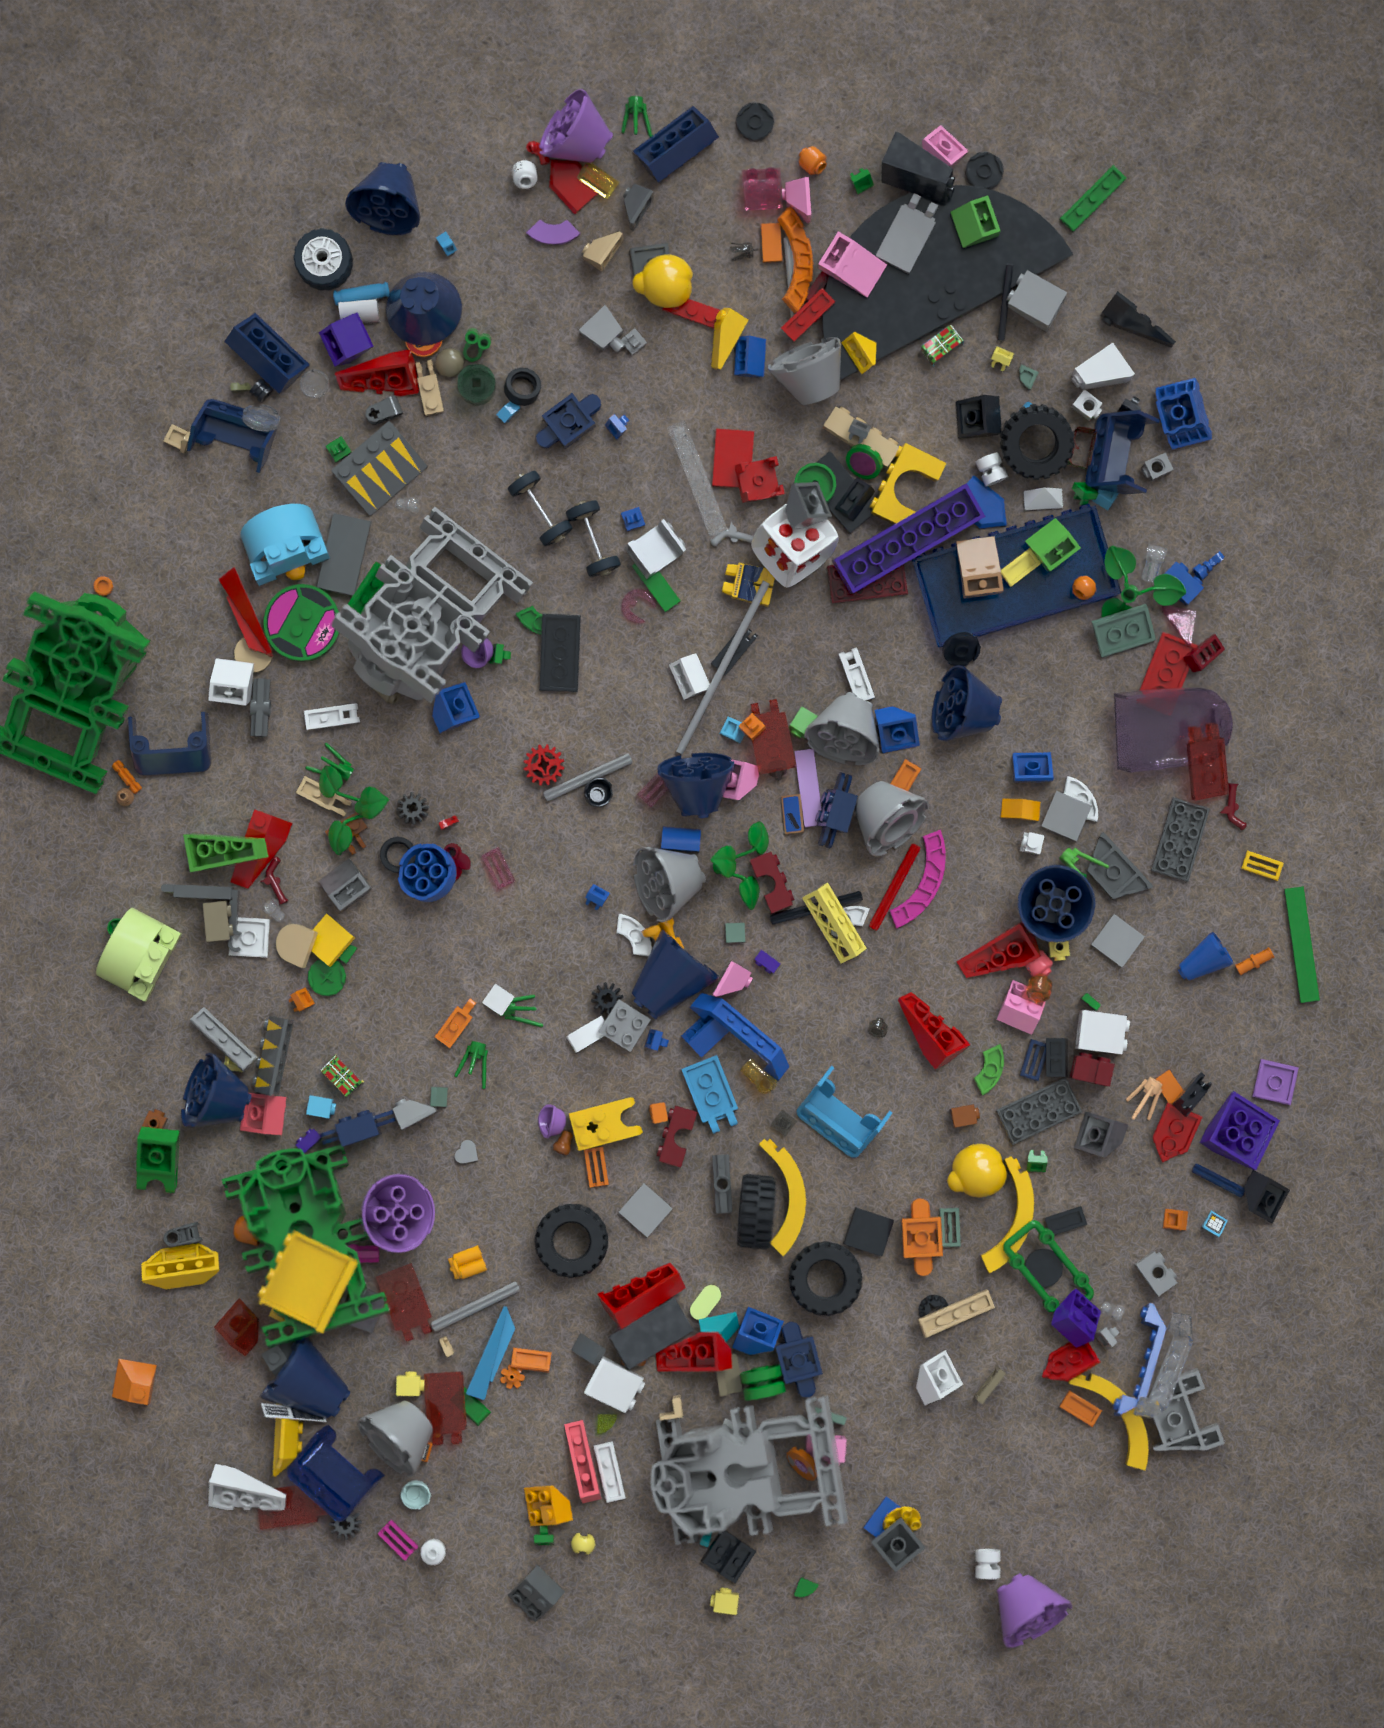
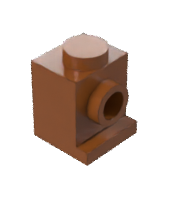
M158 1109L154 1111L149 1110L142 1127L164 1129L168 1118L164 1117L165 1113ZM153 1119L157 1121L155 1127H152L150 1124Z

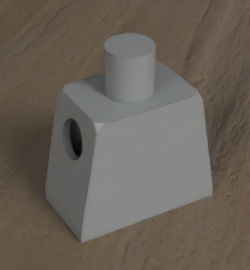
M606 305L579 329V333L602 351L611 346L618 353L625 346L618 338L623 334V330Z

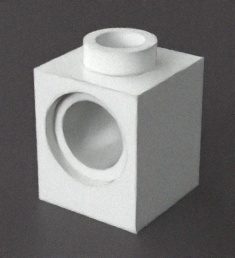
M1084 389L1073 403L1072 408L1090 421L1092 417L1096 419L1101 413L1102 409L1100 407L1103 403ZM1090 402L1093 405V410H1085L1083 404Z

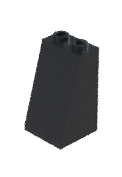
M895 132L882 160L881 183L946 204L948 197L951 198L955 189L953 187L955 181L953 168L901 133Z

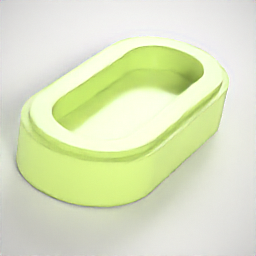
M708 1285L701 1291L690 1307V1313L693 1318L699 1320L709 1315L721 1298V1291L717 1286Z

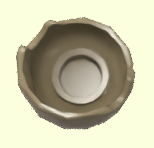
M445 348L436 357V369L445 377H456L464 368V356L455 348Z

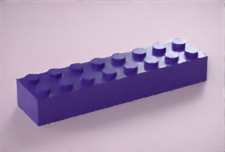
M966 483L831 561L851 594L981 520L985 515Z

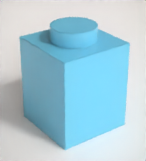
M310 1095L306 1114L331 1118V1115H335L336 1104L333 1103L334 1099Z

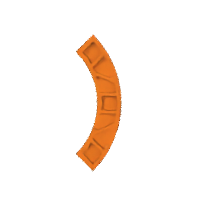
M789 206L777 219L789 239L794 260L792 280L782 300L793 313H796L806 300L809 284L812 282L813 257L809 238L806 237L803 229L804 225L794 209Z

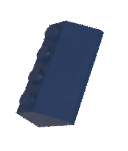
M692 106L634 149L633 152L649 174L657 182H660L689 159L695 157L705 147L711 145L719 136L710 121Z
M256 313L233 327L224 341L279 394L290 387L310 366L301 355Z

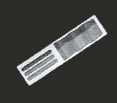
M261 1403L265 1417L326 1422L325 1418L290 1407Z

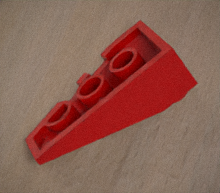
M254 809L245 837L265 838L268 857L236 864L230 882L249 889L267 864L285 844L293 823Z
M912 992L898 999L923 1055L935 1070L948 1064L970 1046L969 1042L957 1028L953 1026L950 1029L942 1022L944 1020L942 1016L939 1015L937 1017L930 1012V1007Z
M700 1332L695 1334V1336L686 1338L657 1352V1371H722L732 1369L731 1348L719 1332Z

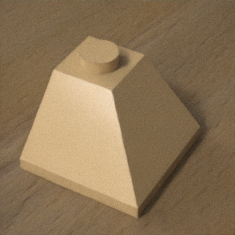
M619 231L593 240L591 244L587 243L582 251L584 254L583 260L602 272L622 244L623 233Z

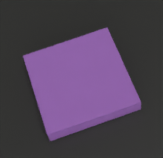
M1260 1059L1252 1097L1291 1105L1299 1068Z

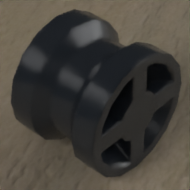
M260 379L253 385L249 393L252 396L255 395L257 400L262 403L269 397L273 389L270 386L267 387L265 381Z

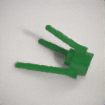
M628 97V104H625V115L621 132L625 133L630 111V114H633L634 134L637 135L638 114H641L642 111L648 135L652 137L646 103H643V97Z
M325 743V746L342 763L337 765L323 756L321 760L334 767L340 773L342 780L347 782L354 771V768L351 767L352 764L346 761L328 743ZM309 766L305 767L306 770L318 774H321L322 770Z
M535 995L513 998L502 1015L505 1016V1019L543 1027L541 1023L512 1015L516 1011H536V1007L516 1006V1003H512L535 998Z
M471 1041V1045L467 1046L466 1053L457 1068L455 1077H458L469 1054L472 1057L468 1071L469 1075L472 1074L476 1058L481 1059L482 1056V1089L486 1088L488 1050H485L486 1044Z

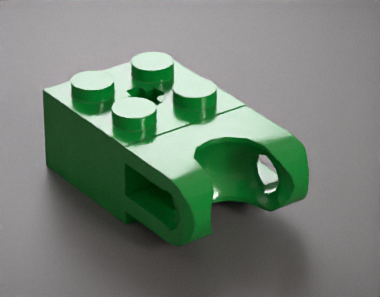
M141 1126L137 1138V1190H146L147 1183L150 1180L156 1179L164 1184L166 1193H175L178 1182L179 1130Z

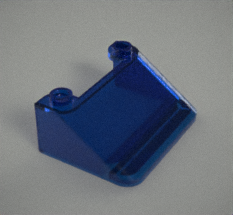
M326 1425L314 1434L288 1467L287 1475L294 1484L334 1520L344 1521L380 1483L385 1475L375 1468L368 1470L363 1475L332 1447L337 1435L330 1425Z

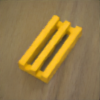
M1247 851L1241 869L1278 881L1284 863ZM1252 856L1276 864L1278 869L1249 860V857ZM1247 863L1275 872L1276 875L1247 867Z

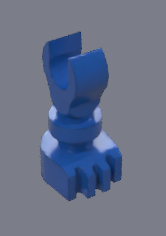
M1219 551L1208 562L1205 561L1202 563L1203 565L1198 564L1192 568V572L1202 581L1208 576L1207 571H1212V567L1220 563L1224 559V555Z

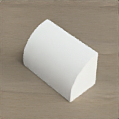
M376 299L338 303L340 319L358 312L363 324L380 322Z
M696 653L669 664L684 700L707 691L710 684Z

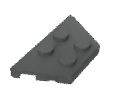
M1102 832L1092 857L1109 865V868L1106 869L1090 861L1087 872L1112 899L1152 888L1153 885L1112 840Z

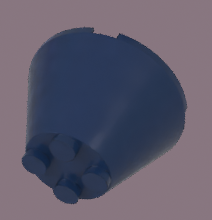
M378 163V166L348 193L345 201L348 213L356 222L360 224L362 221L370 226V230L386 235L408 234L412 232L413 228L418 227L421 216L413 179L407 171L406 165L402 163Z
M418 272L401 279L391 290L386 303V316L392 330L401 340L418 346L433 345L441 342L450 334L452 335L459 325L462 315L461 298L455 286L445 277L431 272Z
M956 665L950 668L941 680L944 683L941 690L936 691L932 707L933 732L938 734V739L950 741L988 732L994 725L998 726L1001 721L999 712L1002 698L997 696L966 667Z
M692 753V757L681 758V755L666 759L658 765L657 769L659 776L680 809L682 816L697 815L698 818H707L709 813L718 811L735 764L734 761H731V757L727 755Z
M1062 865L1046 866L1032 873L1023 883L1018 896V911L1023 924L1033 935L1048 942H1065L1082 934L1092 921L1096 905L1094 891L1088 880L1077 870Z
M205 1054L207 1057L204 1060L200 1059L185 1088L183 1100H186L185 1110L181 1109L182 1124L185 1127L194 1128L236 1121L241 1122L244 1117L245 1106L249 1105L252 1097L248 1093V1087L215 1054Z

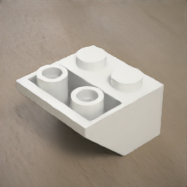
M216 658L210 680L209 701L247 705L251 701L254 663Z

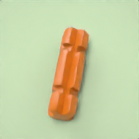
M120 760L113 763L112 768L118 772V775L125 784L130 786L129 789L134 794L138 793L142 787L138 782H135L136 779L128 769L124 768V764Z

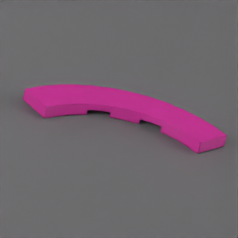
M941 830L923 836L926 849L924 875L918 888L903 904L890 910L896 928L907 924L921 914L931 903L940 887L946 860L945 844Z

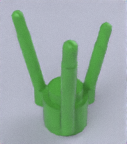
M1067 848L1059 858L1067 867L1073 868L1078 872L1080 871L1075 867L1079 861L1078 855L1106 869L1109 868V865L1080 852L1077 848H1074L1073 851Z

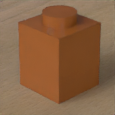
M974 1104L950 1108L954 1127L977 1124V1119H980L978 1107L975 1108Z

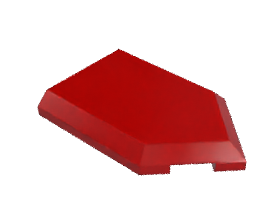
M551 160L549 187L574 215L603 190L578 161Z
M1167 1102L1152 1136L1162 1162L1188 1152L1202 1116L1190 1112L1185 1117L1171 1103Z
M1069 1342L1050 1353L1042 1378L1068 1382L1101 1362L1089 1343L1075 1347Z

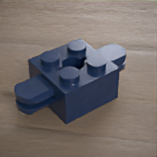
M571 393L544 413L542 419L547 426L536 435L538 445L541 448L547 449L559 441L566 449L595 428L596 425L591 416L600 410V398L595 394H589L579 402L574 394Z
M840 772L834 789H827L821 797L822 809L818 810L815 819L817 821L816 826L822 827L818 841L819 846L823 847L825 845L826 848L830 849L833 846L836 832H848L858 798L857 795L848 793L852 775L847 774L845 776V773Z
M369 1110L357 1113V1117L353 1119L351 1116L338 1119L339 1123L335 1124L336 1129L319 1134L320 1138L334 1133H338V1136L324 1140L322 1144L325 1145L340 1140L343 1147L382 1134L380 1126L395 1122L396 1119L394 1117L379 1123L377 1119L394 1114V1112L391 1110L375 1115V1112L370 1113Z
M789 1321L782 1327L785 1342L775 1345L785 1384L795 1382L797 1391L802 1397H811L816 1391L813 1377L823 1374L812 1335L802 1337L800 1326L796 1322Z

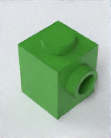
M801 706L788 730L791 731L790 733L794 737L805 739V730L817 715Z

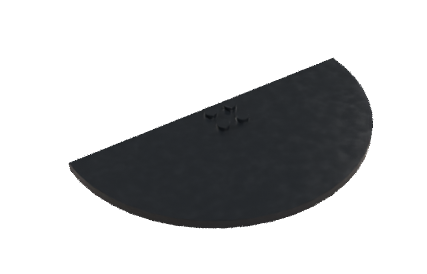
M953 185L955 187L953 196L951 198L948 197L946 204L921 196L916 207L917 210L926 213L931 202L938 205L933 216L936 224L910 274L884 262L887 264V267L868 298L829 276L826 292L835 303L822 315L825 343L828 342L826 338L829 337L839 338L840 342H842L849 335L856 332L877 343V362L1003 294L1006 264L1014 265L1011 289L1018 286L1016 282L1021 273L1025 275L1028 270L1038 276L1058 263L1073 256V253L1062 236L1045 218L1011 196L986 188L965 185ZM909 193L895 199L877 210L855 230L850 239L876 256L901 206H904V204L908 205L914 193ZM989 196L1001 231L999 237L962 248L950 212L970 201ZM842 343L840 381L854 373L860 372Z

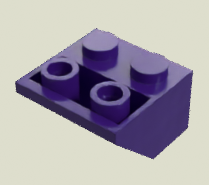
M358 312L328 325L319 332L335 367L350 364L374 347Z
M1074 1289L1056 1308L1051 1325L1075 1347H1079L1094 1340L1101 1311L1081 1292Z

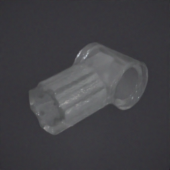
M1148 544L1141 581L1154 584V579L1160 575L1161 566L1164 564L1167 548Z

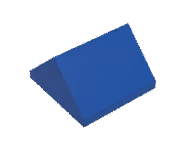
M1051 752L1013 753V783L1052 782L1054 780Z

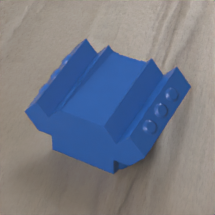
M1196 378L1156 388V404L1164 434L1167 435L1172 449L1212 439V431L1209 427L1203 397Z

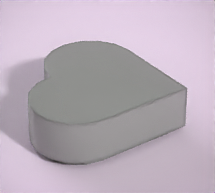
M465 1140L462 1142L461 1149L455 1153L456 1161L467 1163L478 1160L476 1146L473 1141Z

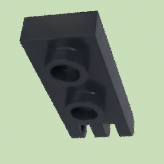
M750 628L741 639L724 673L725 676L758 637L756 633L751 639L748 637L752 632ZM735 634L711 662L717 669Z

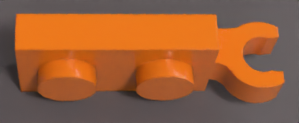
M470 998L462 1009L457 1006L435 1038L451 1048L473 1017L469 1013L476 1005V1002Z

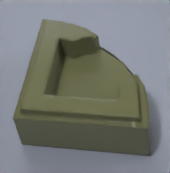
M231 383L230 387L232 393L250 391L251 384Z

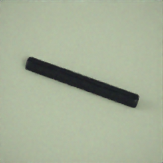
M856 891L838 896L837 899L841 906L862 901L863 897L861 891ZM807 905L771 914L770 921L772 925L811 915V912Z

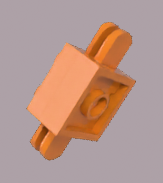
M918 1198L911 1204V1218H901L903 1257L914 1258V1270L917 1274L926 1276L933 1270L932 1257L943 1256L941 1217H930L929 1203L924 1199Z

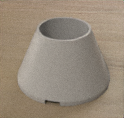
M823 338L821 339L822 343L813 345L811 341L795 347L773 360L774 364L772 366L769 364L768 369L800 404L807 405L822 401L834 395L840 389L841 342L839 338H826L828 341L826 343Z
M884 781L876 782L868 787L858 797L854 812L869 853L873 856H882L887 854L886 850L892 847L897 849L903 845L924 822L926 818L924 813L926 809L929 810V803L921 796Z
M402 1401L366 1415L357 1422L361 1435L368 1437L370 1440L368 1445L387 1465L400 1474L403 1472L408 1473L407 1477H412L416 1473L433 1432L431 1423L417 1407L408 1401Z

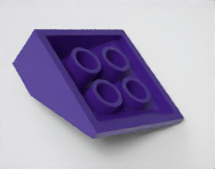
M1232 1091L1207 1126L1200 1144L1223 1157L1256 1170L1280 1120L1235 1091Z

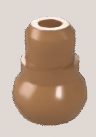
M122 788L117 792L116 800L122 806H129L134 801V794L130 789Z

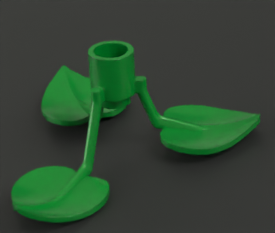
M1110 546L1105 555V569L1113 579H1120L1124 576L1125 588L1121 592L1123 602L1119 598H1111L1103 604L1102 618L1131 609L1132 607L1126 605V603H1131L1138 595L1154 590V600L1158 604L1163 606L1172 605L1186 594V589L1183 583L1175 576L1160 574L1154 579L1155 587L1138 591L1136 586L1128 584L1127 576L1136 568L1135 556L1127 549Z
M325 765L319 779V788L322 795L332 798L336 793L338 796L357 801L355 811L358 815L344 820L343 823L334 821L329 828L328 838L330 846L337 855L341 856L351 845L353 837L350 827L346 826V824L363 817L366 819L375 818L384 809L389 798L374 787H366L362 791L360 798L339 792L343 785L340 773L334 767Z
M761 821L753 823L749 828L748 840L752 846L750 850L736 855L734 848L728 845L719 849L710 859L716 874H722L725 878L733 876L743 881L739 885V892L749 910H753L757 904L760 893L759 884L753 876H749L746 879L745 876L735 874V859L753 853L755 850L759 855L765 853L768 848L769 837L766 827Z

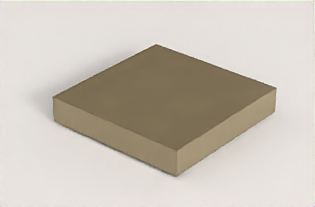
M996 1367L974 1395L981 1404L985 1402L1006 1373L1001 1368Z

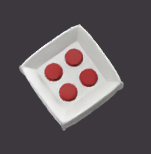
M784 505L757 528L751 542V547L757 558L781 585L788 588L797 584L823 565L833 554L839 537L828 519L805 528L792 529L785 512L786 505Z

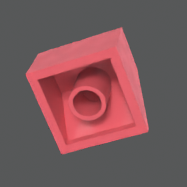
M249 1093L252 1097L249 1105L245 1106L240 1131L282 1135L286 1097Z

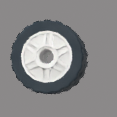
M314 229L304 234L299 239L297 246H295L293 259L296 270L303 281L310 285V287L328 291L340 287L341 284L347 281L353 269V255L346 240L339 233L331 229ZM322 257H327L326 261L320 262V259Z

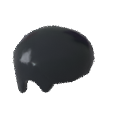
M594 778L584 788L585 800L592 807H603L612 799V784L605 778Z

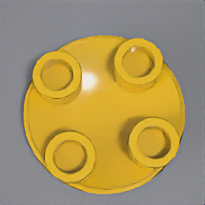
M912 1507L894 1509L883 1521L884 1530L900 1517L912 1532L921 1527L920 1514Z

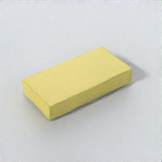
M1029 548L1002 568L1001 575L1011 587L1038 567L1041 562Z

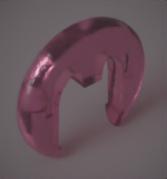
M634 589L624 596L621 605L622 612L629 621L643 623L645 621L632 613L629 605L635 606L637 604V601L634 599L635 597L645 599L654 607H656V603L648 591Z

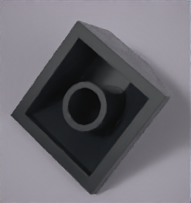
M1254 1170L1244 1186L1249 1211L1273 1224L1290 1189Z

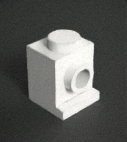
M1024 832L1020 851L1040 855L1044 835Z

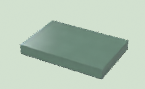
M1146 604L1091 621L1101 657L1156 640Z

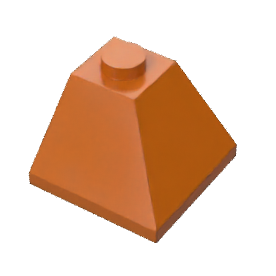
M119 1359L112 1397L127 1402L144 1405L150 1404L157 1365Z

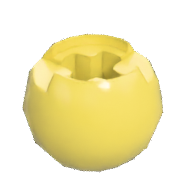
M576 1533L571 1541L572 1549L575 1553L583 1551L586 1554H590L595 1548V1539L590 1534L588 1536H581L580 1533Z

